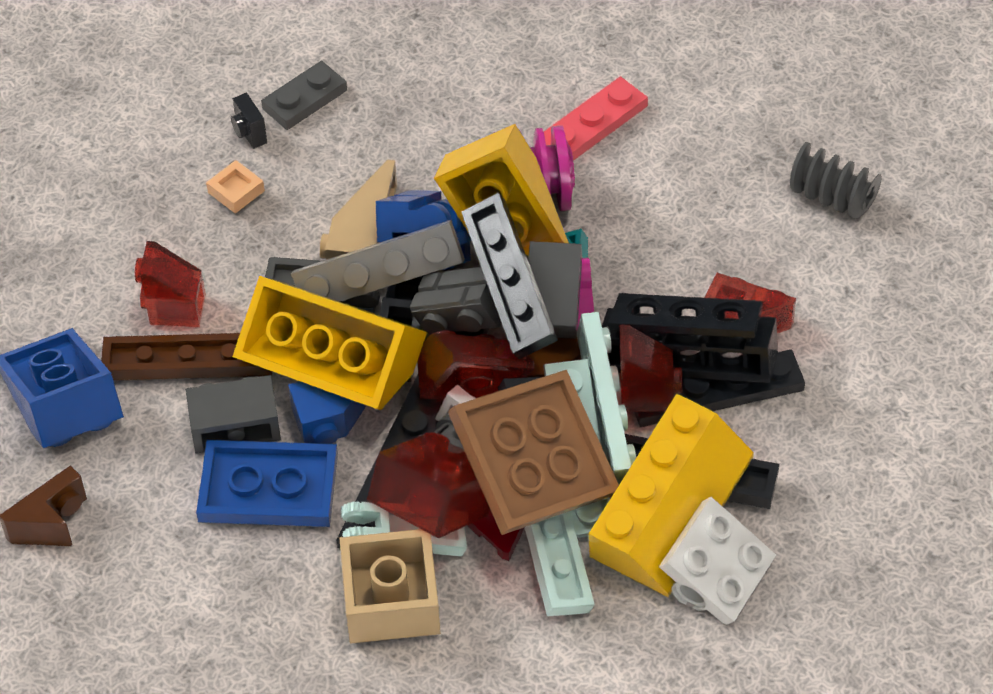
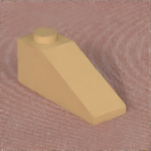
M386 160L334 215L329 234L323 233L321 237L320 258L327 260L380 243L377 242L375 201L394 196L396 193L397 176L395 160Z

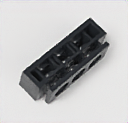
M619 293L614 308L607 309L602 328L608 327L610 332L611 352L607 353L610 366H616L620 374L770 383L778 355L776 317H761L763 301ZM640 307H652L654 314L641 313ZM693 309L696 312V316H681L683 315L682 310ZM725 312H737L739 319L725 318ZM642 348H657V350L648 353L638 351ZM685 350L700 351L693 355H683L680 353ZM741 353L740 356L734 358L722 356V354Z

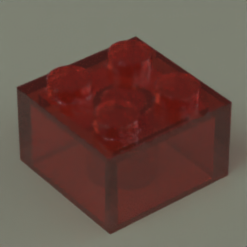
M433 432L425 433L422 436L379 452L367 501L437 538L446 536L488 516L490 507L465 451L452 445L444 435Z

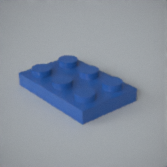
M207 440L196 510L198 523L330 527L338 459L337 444Z

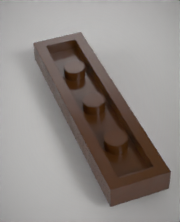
M240 333L103 337L101 362L111 372L113 381L272 376L273 371L232 357Z

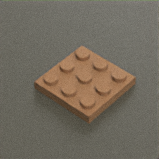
M567 369L454 405L448 411L501 535L612 497L619 486Z

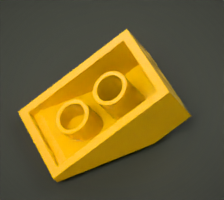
M516 124L445 154L434 176V180L466 230L467 227L461 212L499 193L506 201L526 255H529L530 241L569 243L538 161Z

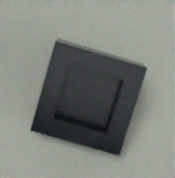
M246 92L232 98L235 115L231 116V123L236 135L239 138L246 137L253 149L267 144L264 117Z

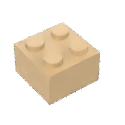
M430 528L339 537L350 644L441 634Z

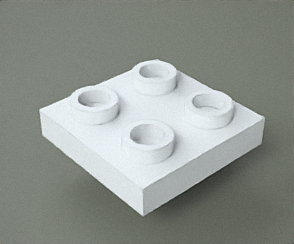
M709 497L698 506L659 565V568L675 581L672 586V592L679 602L685 605L687 602L695 605L693 609L697 611L708 610L720 622L727 625L736 620L776 554L715 499Z

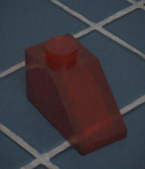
M620 325L621 405H625L627 412L666 411L674 398V394H682L681 367L673 368L672 350L629 325Z

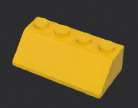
M259 276L232 357L382 410L414 373L427 332L307 290Z
M676 394L589 532V557L669 597L675 581L660 569L659 565L703 500L712 497L722 507L725 505L754 457V452L717 413Z

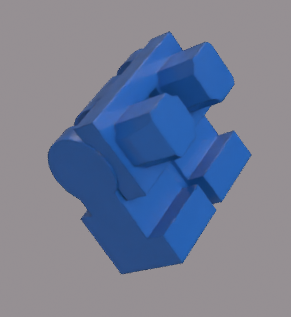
M409 190L375 201L377 242L387 241L451 220L465 258L463 263L471 261L470 235L447 198H441V191ZM451 266V267H448V268H445V269H442V270H448V269L453 268L454 266Z

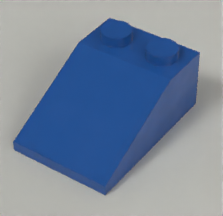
M73 328L0 355V374L28 428L42 448L64 445L74 436L87 431L105 429L113 421L124 417L111 372Z

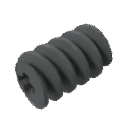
M805 142L793 162L790 175V188L792 192L801 193L804 191L806 198L811 200L819 196V201L822 205L830 206L834 203L835 211L843 213L848 209V214L851 218H860L870 208L879 192L882 180L881 174H878L872 182H869V168L864 167L857 176L853 175L855 166L853 161H849L843 169H840L839 155L835 154L826 163L824 162L826 150L820 148L812 157L810 156L811 143Z

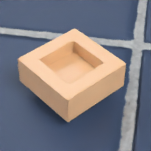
M237 160L206 182L208 193L235 214L265 191L263 180Z

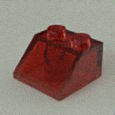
M449 330L437 331L424 341L417 361L420 397L444 400L447 393L456 385H459L475 398L498 392L497 387L503 379L526 378L534 370V361L528 355L518 359L512 353L508 340L495 339L490 334L472 337L456 335L455 332Z

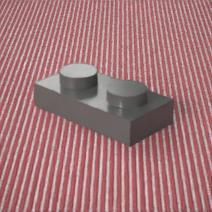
M321 60L261 100L262 109L282 127L289 130L346 92L347 81Z

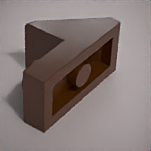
M70 465L0 514L5 538L11 544L72 546L68 526L61 517L74 514L80 508L82 502L87 500L81 475Z

